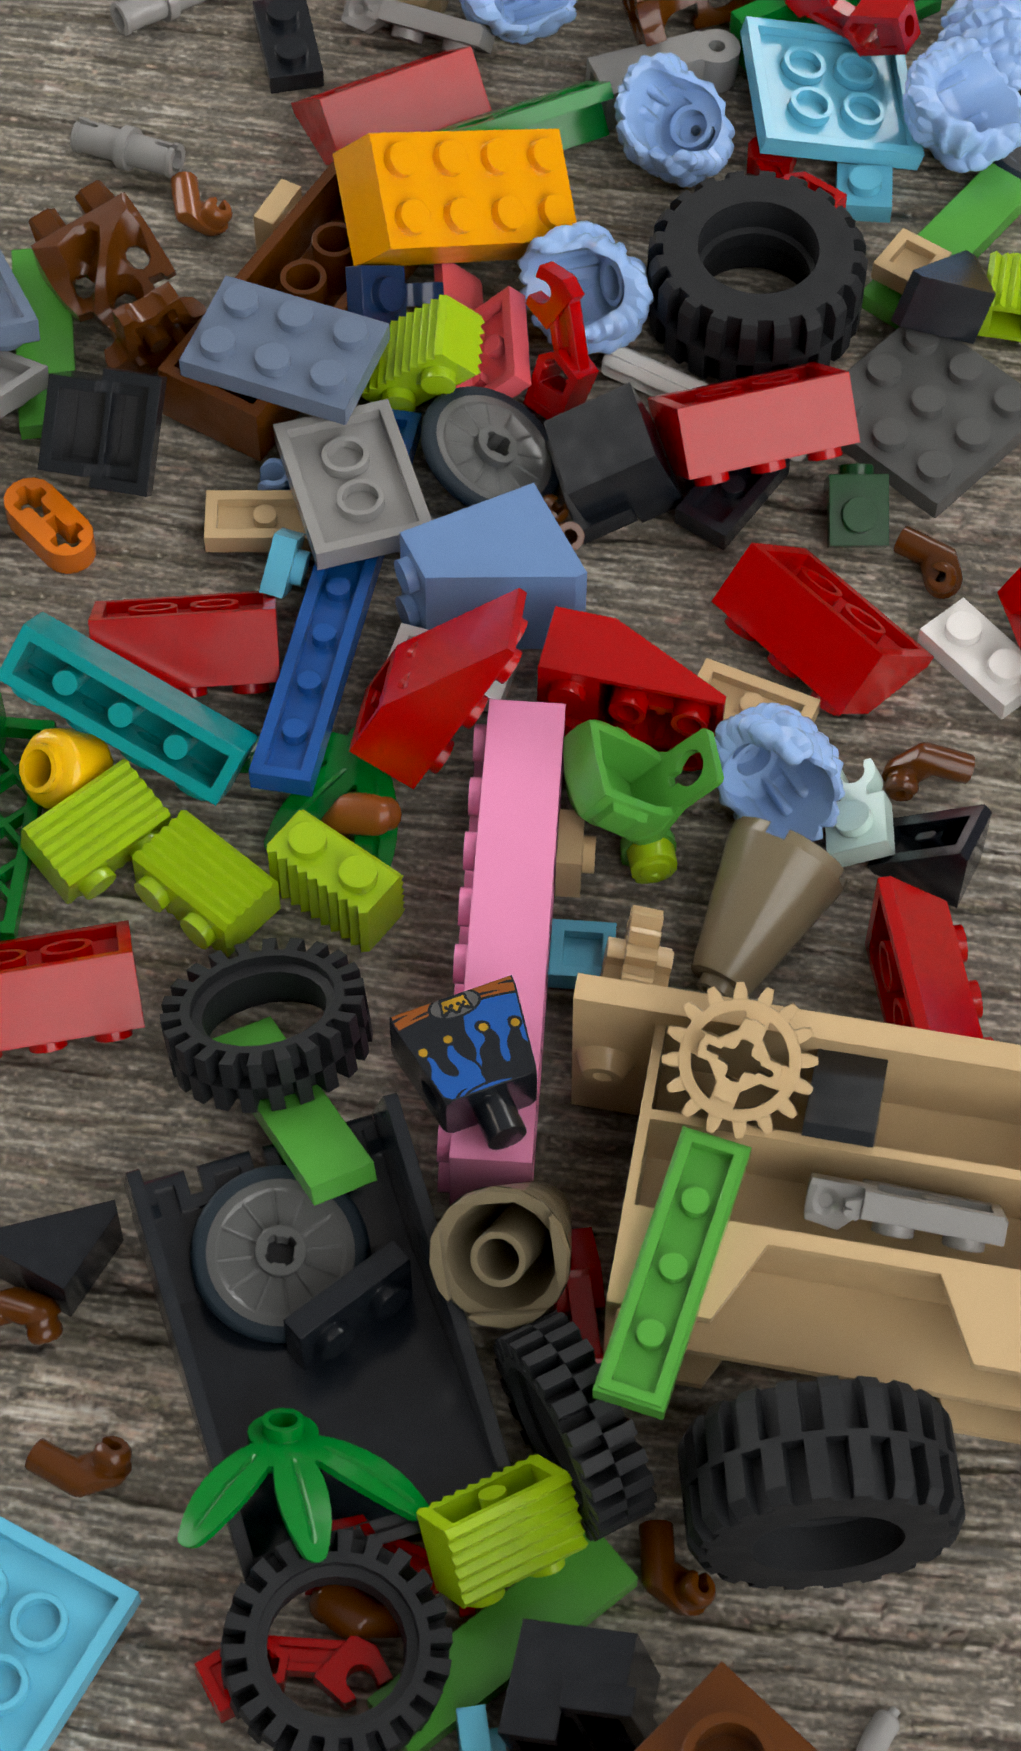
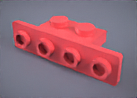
M455 263L434 264L435 282H443L444 295L452 297L482 316L485 322L481 325L484 333L480 335L483 343L479 345L483 353L478 355L482 363L477 365L481 373L457 385L456 388L466 386L484 387L503 393L511 398L518 396L522 391L531 386L525 295L511 286H507L483 303L482 282L479 278Z

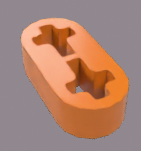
M31 477L14 482L6 490L3 498L8 525L48 567L56 572L71 574L78 573L93 563L96 556V544L92 525L53 485L44 479ZM26 504H29L33 508H37L42 505L44 517L39 516L30 507L22 509L21 507ZM59 533L70 544L77 541L79 544L73 548L67 543L58 546L56 534Z

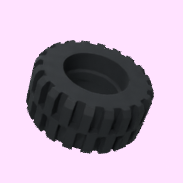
M760 170L759 176H745L744 171L730 172L725 175V180L716 182L714 177L698 183L695 185L693 194L686 190L670 203V209H666L661 213L654 225V234L649 239L646 275L649 287L653 292V302L649 305L648 317L650 318L649 327L655 339L661 344L664 343V351L679 365L684 361L687 362L688 371L703 380L707 376L717 378L718 382L811 362L830 366V360L834 362L841 358L849 348L850 338L856 335L860 322L868 259L865 256L866 243L861 231L855 227L856 221L842 205L836 208L835 199L820 187L813 191L808 188L806 180L790 176L789 180L776 178V172ZM755 267L780 273L797 285L780 292L755 294L728 287L715 279L714 276L731 269Z
M820 1376L815 1381L797 1382V1379L777 1382L776 1387L764 1390L754 1388L739 1393L738 1398L733 1401L722 1400L709 1407L706 1415H698L690 1423L678 1446L677 1456L688 1550L705 1571L711 1575L717 1573L721 1580L733 1584L743 1581L747 1582L749 1587L767 1589L770 1586H782L784 1590H804L805 1587L823 1586L824 1589L842 1587L843 1583L854 1581L865 1583L879 1580L882 1578V1575L892 1572L898 1574L914 1569L916 1563L920 1561L929 1562L941 1555L943 1548H950L955 1542L966 1518L952 1420L948 1412L931 1394L922 1389L914 1391L908 1383L896 1380L883 1383L879 1382L877 1377L857 1376L855 1379H839L838 1376Z

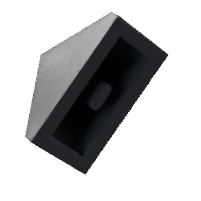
M965 250L913 270L891 321L900 327L974 344L996 293L976 255Z
M985 804L893 818L895 854L870 860L867 867L877 876L894 877L946 900L948 905L957 908L981 860L992 811Z
M818 1049V1065L814 1066L811 1082L813 1090L808 1097L801 1136L873 1148L877 1137L888 1060Z
M115 1200L0 1227V1278L15 1287L25 1288L54 1298L62 1312L71 1317L124 1241Z

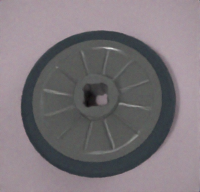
M466 386L456 388L451 394H441L427 408L421 424V443L425 459L439 483L459 502L469 507L532 483L536 485L542 497L547 494L556 495L560 483L546 441H549L546 428L521 403L492 389Z
M287 1165L260 1167L247 1171L227 1182L209 1199L196 1222L191 1240L192 1274L203 1301L211 1312L226 1326L255 1340L286 1343L283 1320L370 1257L368 1231L359 1209L347 1193L314 1206ZM274 1241L277 1244L283 1243L288 1245L291 1243L294 1246L292 1263L287 1266L284 1263H269L267 1261L269 1244Z

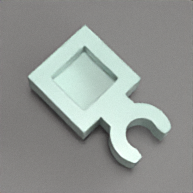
M871 758L864 760V774L856 782L849 783L843 770L841 771L840 777L843 781L845 796L840 799L841 801L837 802L839 815L837 816L836 825L834 827H825L826 851L842 867L895 855L892 803L885 791L882 790L883 778Z

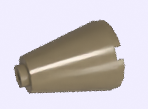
M746 816L736 819L728 832L691 964L692 972L699 978L696 983L698 989L708 994L707 989L715 986L722 996L733 998L736 983L745 982L749 997L842 894L847 885L848 878L840 879L844 871L841 864L823 848L797 832L789 830L783 840L766 833L771 821Z
M543 1181L483 1187L458 1198L444 1212L431 1236L429 1265L438 1291L448 1302L452 1299L454 1303L469 1314L467 1318L479 1325L509 1329L534 1322L558 1301L569 1279L572 1214L569 1202L558 1188Z

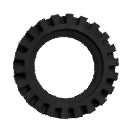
M290 937L285 949L278 948L277 938L262 939V951L250 952L247 941L234 945L237 957L228 959L219 950L208 955L211 969H207L196 962L186 970L189 981L177 978L170 986L172 996H164L161 1004L163 1013L160 1014V1023L174 1078L177 1077L178 1084L185 1093L192 1090L195 1100L205 1104L213 1097L216 1109L229 1111L237 1099H240L242 1113H257L259 1102L262 1099H269L272 1111L286 1109L284 1096L296 1094L301 1105L313 1101L315 1098L312 1086L317 1084L327 1093L339 1087L337 1073L350 1078L358 1070L356 1059L365 1061L370 1052L368 1042L373 1041V1030L366 991L358 966L355 962L349 964L347 955L339 949L330 954L328 944L318 941L307 952L303 938ZM273 1002H298L311 1004L324 1011L319 1021L302 1033L270 1044L236 1046L217 1042L210 1037L211 1032L220 1023L232 1015L254 1006Z
M553 1310L537 1318L534 1322L527 1323L498 1337L495 1340L496 1344L493 1345V1351L497 1356L495 1364L503 1377L500 1379L502 1389L512 1401L508 1404L511 1413L522 1426L523 1430L519 1432L525 1444H530L535 1455L539 1454L570 1474L573 1479L571 1485L576 1492L574 1498L579 1505L577 1511L582 1517L580 1523L585 1530L586 1538L590 1541H597L654 1512L656 1509L654 1503L657 1502V1494L652 1488L655 1485L654 1478L645 1463L649 1462L646 1452L634 1438L638 1434L633 1420L626 1418L620 1406L592 1397L593 1387L602 1362L596 1363L594 1348L587 1338L582 1340L580 1330L573 1321L569 1323L567 1315L564 1313H558L557 1310Z
M337 1529L336 1536L330 1538L326 1559L319 1563H311L306 1561L296 1546L292 1544L291 1540H288L277 1546L274 1555L268 1560L262 1557L251 1568L248 1579L244 1583H240L233 1595L232 1604L229 1612L227 1611L220 1649V1657H222L221 1677L224 1690L228 1689L231 1697L230 1707L237 1720L241 1717L249 1727L247 1733L258 1744L263 1740L273 1748V1751H400L425 1726L443 1694L445 1683L449 1677L452 1660L449 1659L450 1648L453 1644L452 1627H446L445 1616L448 1610L443 1597L436 1598L431 1590L434 1581L425 1569L418 1573L409 1565L412 1556L400 1547L394 1554L382 1547L385 1539L369 1534L367 1541L353 1538L354 1530ZM334 1584L357 1588L378 1600L387 1608L397 1623L403 1642V1667L399 1681L392 1692L376 1707L359 1715L341 1718L319 1716L297 1706L282 1692L275 1681L267 1658V1637L271 1624L281 1609L294 1597L314 1587Z

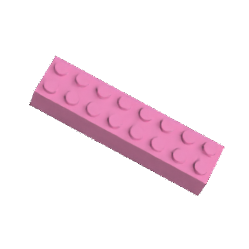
M489 699L487 724H475L473 762L475 763L474 776L470 777L468 815H470L469 831H465L463 870H465L464 887H460L458 926H460L459 944H455L454 995L512 975L516 983L536 1064L537 1100L530 1106L518 1110L527 1133L518 1143L505 1149H490L478 1124L455 1133L446 1132L439 1125L437 1140V1162H439L437 1189L438 1192L450 1193V1205L464 1194L479 1188L534 1181L559 812L561 809L566 704Z

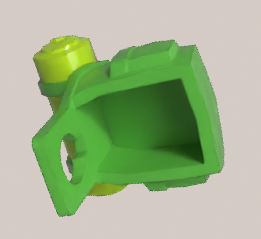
M596 719L577 725L564 737L565 785L570 804L577 815L589 824L622 837L620 841L622 865L630 867L632 878L635 879L636 883H658L671 877L677 870L675 853L677 843L675 834L670 830L671 826L685 809L720 786L724 780L714 733L711 730L702 728L667 752H658L649 745L631 737L623 729ZM697 752L701 753L703 769L698 780L689 786L680 783L676 784L675 777L682 773L687 759Z

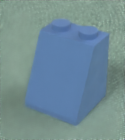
M534 483L400 532V559L394 561V568L402 588V595L397 596L395 602L400 619L404 624L430 630L520 588L527 592L522 617L528 620V625L516 648L543 649L555 606L586 612L587 571Z

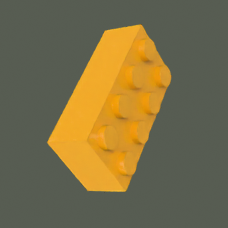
M559 128L368 133L333 153L354 266L423 265L518 260L525 254L528 244L533 238L543 237L554 227L572 225L577 222Z

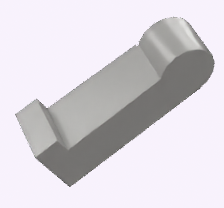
M720 29L698 30L667 38L666 41L649 47L641 44L588 57L585 81L611 82L614 98L603 101L601 104L608 130H612L618 124L615 119L616 109L613 108L618 96V86L623 84L628 67L631 64L637 63L641 55L652 57L658 52H672L687 64L688 71L692 70L694 75L701 80L712 82L717 93H723L735 84L741 46L739 40L728 31Z

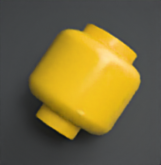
M50 728L40 731L31 738L21 756L19 774L25 791L33 802L46 809H51L111 768L114 762L109 746L100 738L72 728Z

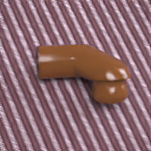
M179 172L171 178L170 184L175 218L179 223L208 237L221 235L228 229V222L232 218L233 211L226 200L223 199L219 206H217V197L208 198L205 202L200 199L198 179L191 172Z
M349 792L338 797L320 821L345 837L349 834L377 836L394 830L401 821L402 812L399 803L392 797Z

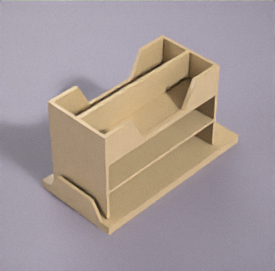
M578 973L573 995L571 1104L639 1115L606 1298L604 1355L682 1127L685 1126L752 1148L750 1159L675 1382L676 1385L702 1389L723 1360L817 1377L838 1376L839 1379H855L857 1376L877 1377L879 1382L883 1383L896 1380L908 1383L914 1391L922 1389L931 1394V1396L936 1397L937 1402L948 1412L952 1420L953 1433L1021 1444V1045L798 1009L793 1019L789 1022L794 1030L811 1027L814 1033L806 1042L800 1044L801 1053L817 1056L818 1049L888 1060L874 1147L801 1136L809 1094H800L794 1091L789 1097L797 1111V1115L793 1119L783 1115L777 1109L770 1114L773 1132L765 1134L756 1120L747 1121V1128L743 1139H737L732 1129V1121L722 1119L719 1127L713 1134L706 1131L709 1113L702 1108L695 1114L686 1117L682 1110L691 1098L686 1090L668 1092L666 1087L674 1078L680 1076L679 1067L662 1063V1055L679 1051L681 1044L667 1034L668 1028L671 1025L688 1028L692 1021L687 1017L683 1006L689 1001L704 1011L710 1007L708 994ZM723 996L724 1000L733 999L730 997ZM771 1004V1007L778 1012L785 1007ZM733 1011L719 1015L703 1027V1030L718 1036L737 1030L742 1024L746 1011ZM770 1022L763 1037L772 1059L789 1066V1053L786 1042L780 1031ZM741 1039L735 1049L727 1047L720 1049L713 1045H708L710 1050L720 1053V1058L725 1059L729 1063L727 1075L733 1079L740 1080L745 1070L755 1073L759 1070L769 1075L773 1074L771 1070L760 1066L761 1062L752 1057L754 1045L749 1041ZM692 1054V1067L695 1078L702 1090L711 1097L717 1081L708 1061ZM814 1067L801 1068L799 1077L811 1084ZM759 1084L741 1091L734 1108H747L759 1105L770 1099L778 1090ZM811 1172L863 1182V1179H869L999 1204L1009 1222L1004 1247L986 1243L984 1252L973 1253L943 1245V1235L915 1230L912 1239H900L872 1231V1221L852 1220L840 1229L835 1230L804 1219V1203Z

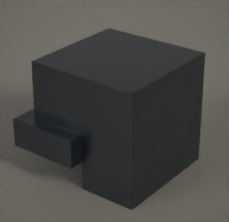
M110 367L103 368V375L76 370L49 373L37 470L80 477L90 476L89 488L143 497L151 496L167 377Z
M630 382L543 421L549 437V441H546L572 522L579 524L584 531L583 544H587L638 521L636 514L641 522L644 523L675 509L684 499L656 425Z
M523 1618L498 1734L510 1751H635L659 1726L653 1717V1711L661 1676L637 1633Z

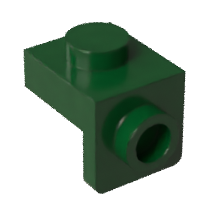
M854 463L838 465V474H829L824 480V493H827V548H887L889 546V474H874V465Z

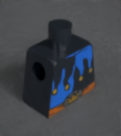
M512 975L389 1018L392 1054L444 1131L455 1133L478 1124L488 1147L492 1150L508 1148L524 1138L527 1129L518 1110L530 1106L537 1100V1069L516 983Z

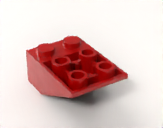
M517 588L398 644L365 690L349 752L413 790L428 770L437 774L453 750L455 742L451 740L461 725L467 729L472 728L487 704L488 696L484 694L495 680L504 684L520 661L522 651L516 648L528 625V620L522 617L527 592Z
M555 606L538 664L537 702L566 704L564 737L577 725L593 719L623 729L631 737L649 745L658 752L669 751L702 728L711 730L714 733V737L716 736V727L724 720L726 696L617 618ZM697 752L691 755L684 764L683 770H702L703 757L701 753Z

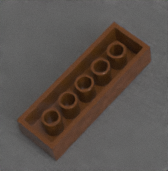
M334 160L235 278L348 311L345 267L354 266ZM404 265L405 283L419 265ZM202 316L157 369L158 375L167 377L163 415L261 462L276 444L273 424L295 420L301 412L181 376L179 359L202 320Z

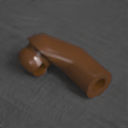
M905 526L896 540L894 552L920 565L924 586L933 597L945 599L955 595L961 588L963 574L956 550L910 526Z

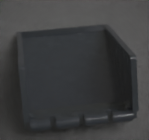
M397 1093L383 1096L373 1110V1116L370 1114L346 1121V1124L373 1160L377 1176L376 1181L350 1191L347 1195L353 1200L364 1219L370 1241V1256L393 1240L410 1258L412 1292L409 1293L405 1304L395 1314L383 1320L376 1318L355 1333L353 1341L341 1354L330 1360L322 1358L305 1371L288 1353L286 1343L255 1340L232 1330L221 1322L203 1301L193 1278L190 1251L196 1222L209 1199L223 1185L236 1176L255 1169L249 1151L196 1166L203 1191L192 1195L184 1170L144 1182L140 1169L126 1172L124 1187L132 1211L133 1222L210 1472L228 1456L240 1448L249 1445L247 1441L249 1425L266 1412L276 1408H291L301 1412L303 1416L310 1418L316 1423L319 1429V1436L349 1442L381 1457L399 1470L416 1487L429 1506L431 1502L442 1501L444 1496L454 1495L456 1490H464L468 1484H478L481 1478H490L493 1472H503L505 1467L511 1466L464 1310L454 1303L452 1299L448 1302L438 1291L429 1265L431 1236L437 1226V1221ZM273 1144L261 1147L266 1166L286 1165ZM275 1241L271 1242L267 1253V1261L271 1264L273 1262L284 1263L286 1266L291 1264L294 1246L291 1243L286 1245L283 1243L277 1244ZM319 1468L329 1492L332 1520L361 1514L367 1519V1521L342 1529L354 1530V1539L368 1540L369 1535L365 1536L359 1526L365 1523H369L376 1532L372 1535L385 1539L383 1544L421 1533L418 1521H411L394 1513ZM268 1473L247 1503L227 1523L244 1582L250 1576L251 1568L262 1557L265 1560L272 1557L277 1546L288 1540H291L292 1544L295 1545L278 1508L273 1473ZM337 1530L331 1531V1537L336 1536Z

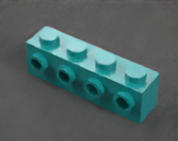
M43 611L23 624L0 667V681L10 686L13 693L24 701L48 708L65 718L66 722L76 731L92 734L119 749L120 753L133 764L157 771L174 781L175 785L185 794L197 800L208 801L215 806L231 789L259 739V736Z

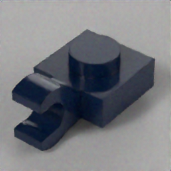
M358 265L345 267L348 312L391 324V321H398L399 316L406 317V308H422L423 303L430 304L431 299H439V295H444L443 282L405 283L404 265Z

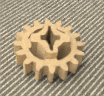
M638 905L631 907L625 938L608 936L601 977L668 987L674 951L671 948L659 946L662 936L664 910Z
M745 982L736 983L733 999L724 1000L722 994L715 986L707 989L710 1007L703 1011L689 1001L683 1006L687 1017L692 1021L688 1028L672 1025L668 1028L667 1034L681 1044L679 1051L662 1055V1063L679 1067L680 1076L674 1078L666 1085L668 1092L686 1090L691 1098L685 1104L682 1113L688 1117L695 1114L701 1108L708 1112L706 1131L712 1134L719 1127L722 1119L732 1121V1129L737 1139H743L747 1128V1121L756 1120L765 1134L773 1132L771 1113L778 1109L783 1115L791 1119L797 1115L796 1108L789 1099L793 1091L809 1095L812 1093L813 1086L805 1079L799 1077L801 1068H810L818 1065L817 1056L801 1053L800 1044L806 1042L814 1035L812 1028L806 1027L794 1030L789 1022L795 1016L798 1007L792 1003L785 1006L779 1012L772 1008L771 1004L774 997V989L767 987L761 993L758 1001L748 999V990ZM733 1011H746L742 1024L737 1030L722 1036L703 1030V1027L719 1015ZM770 1022L776 1026L786 1042L789 1053V1066L772 1059L763 1037ZM741 1039L749 1041L754 1045L752 1057L761 1062L760 1066L771 1070L773 1074L769 1075L759 1070L757 1073L745 1070L740 1080L733 1079L727 1075L729 1063L725 1059L720 1058V1053L710 1050L708 1045L710 1044L720 1049L723 1047L735 1049ZM692 1054L708 1061L717 1081L711 1097L702 1090L695 1078L692 1067ZM759 1084L778 1090L770 1099L759 1105L747 1108H734L741 1091Z

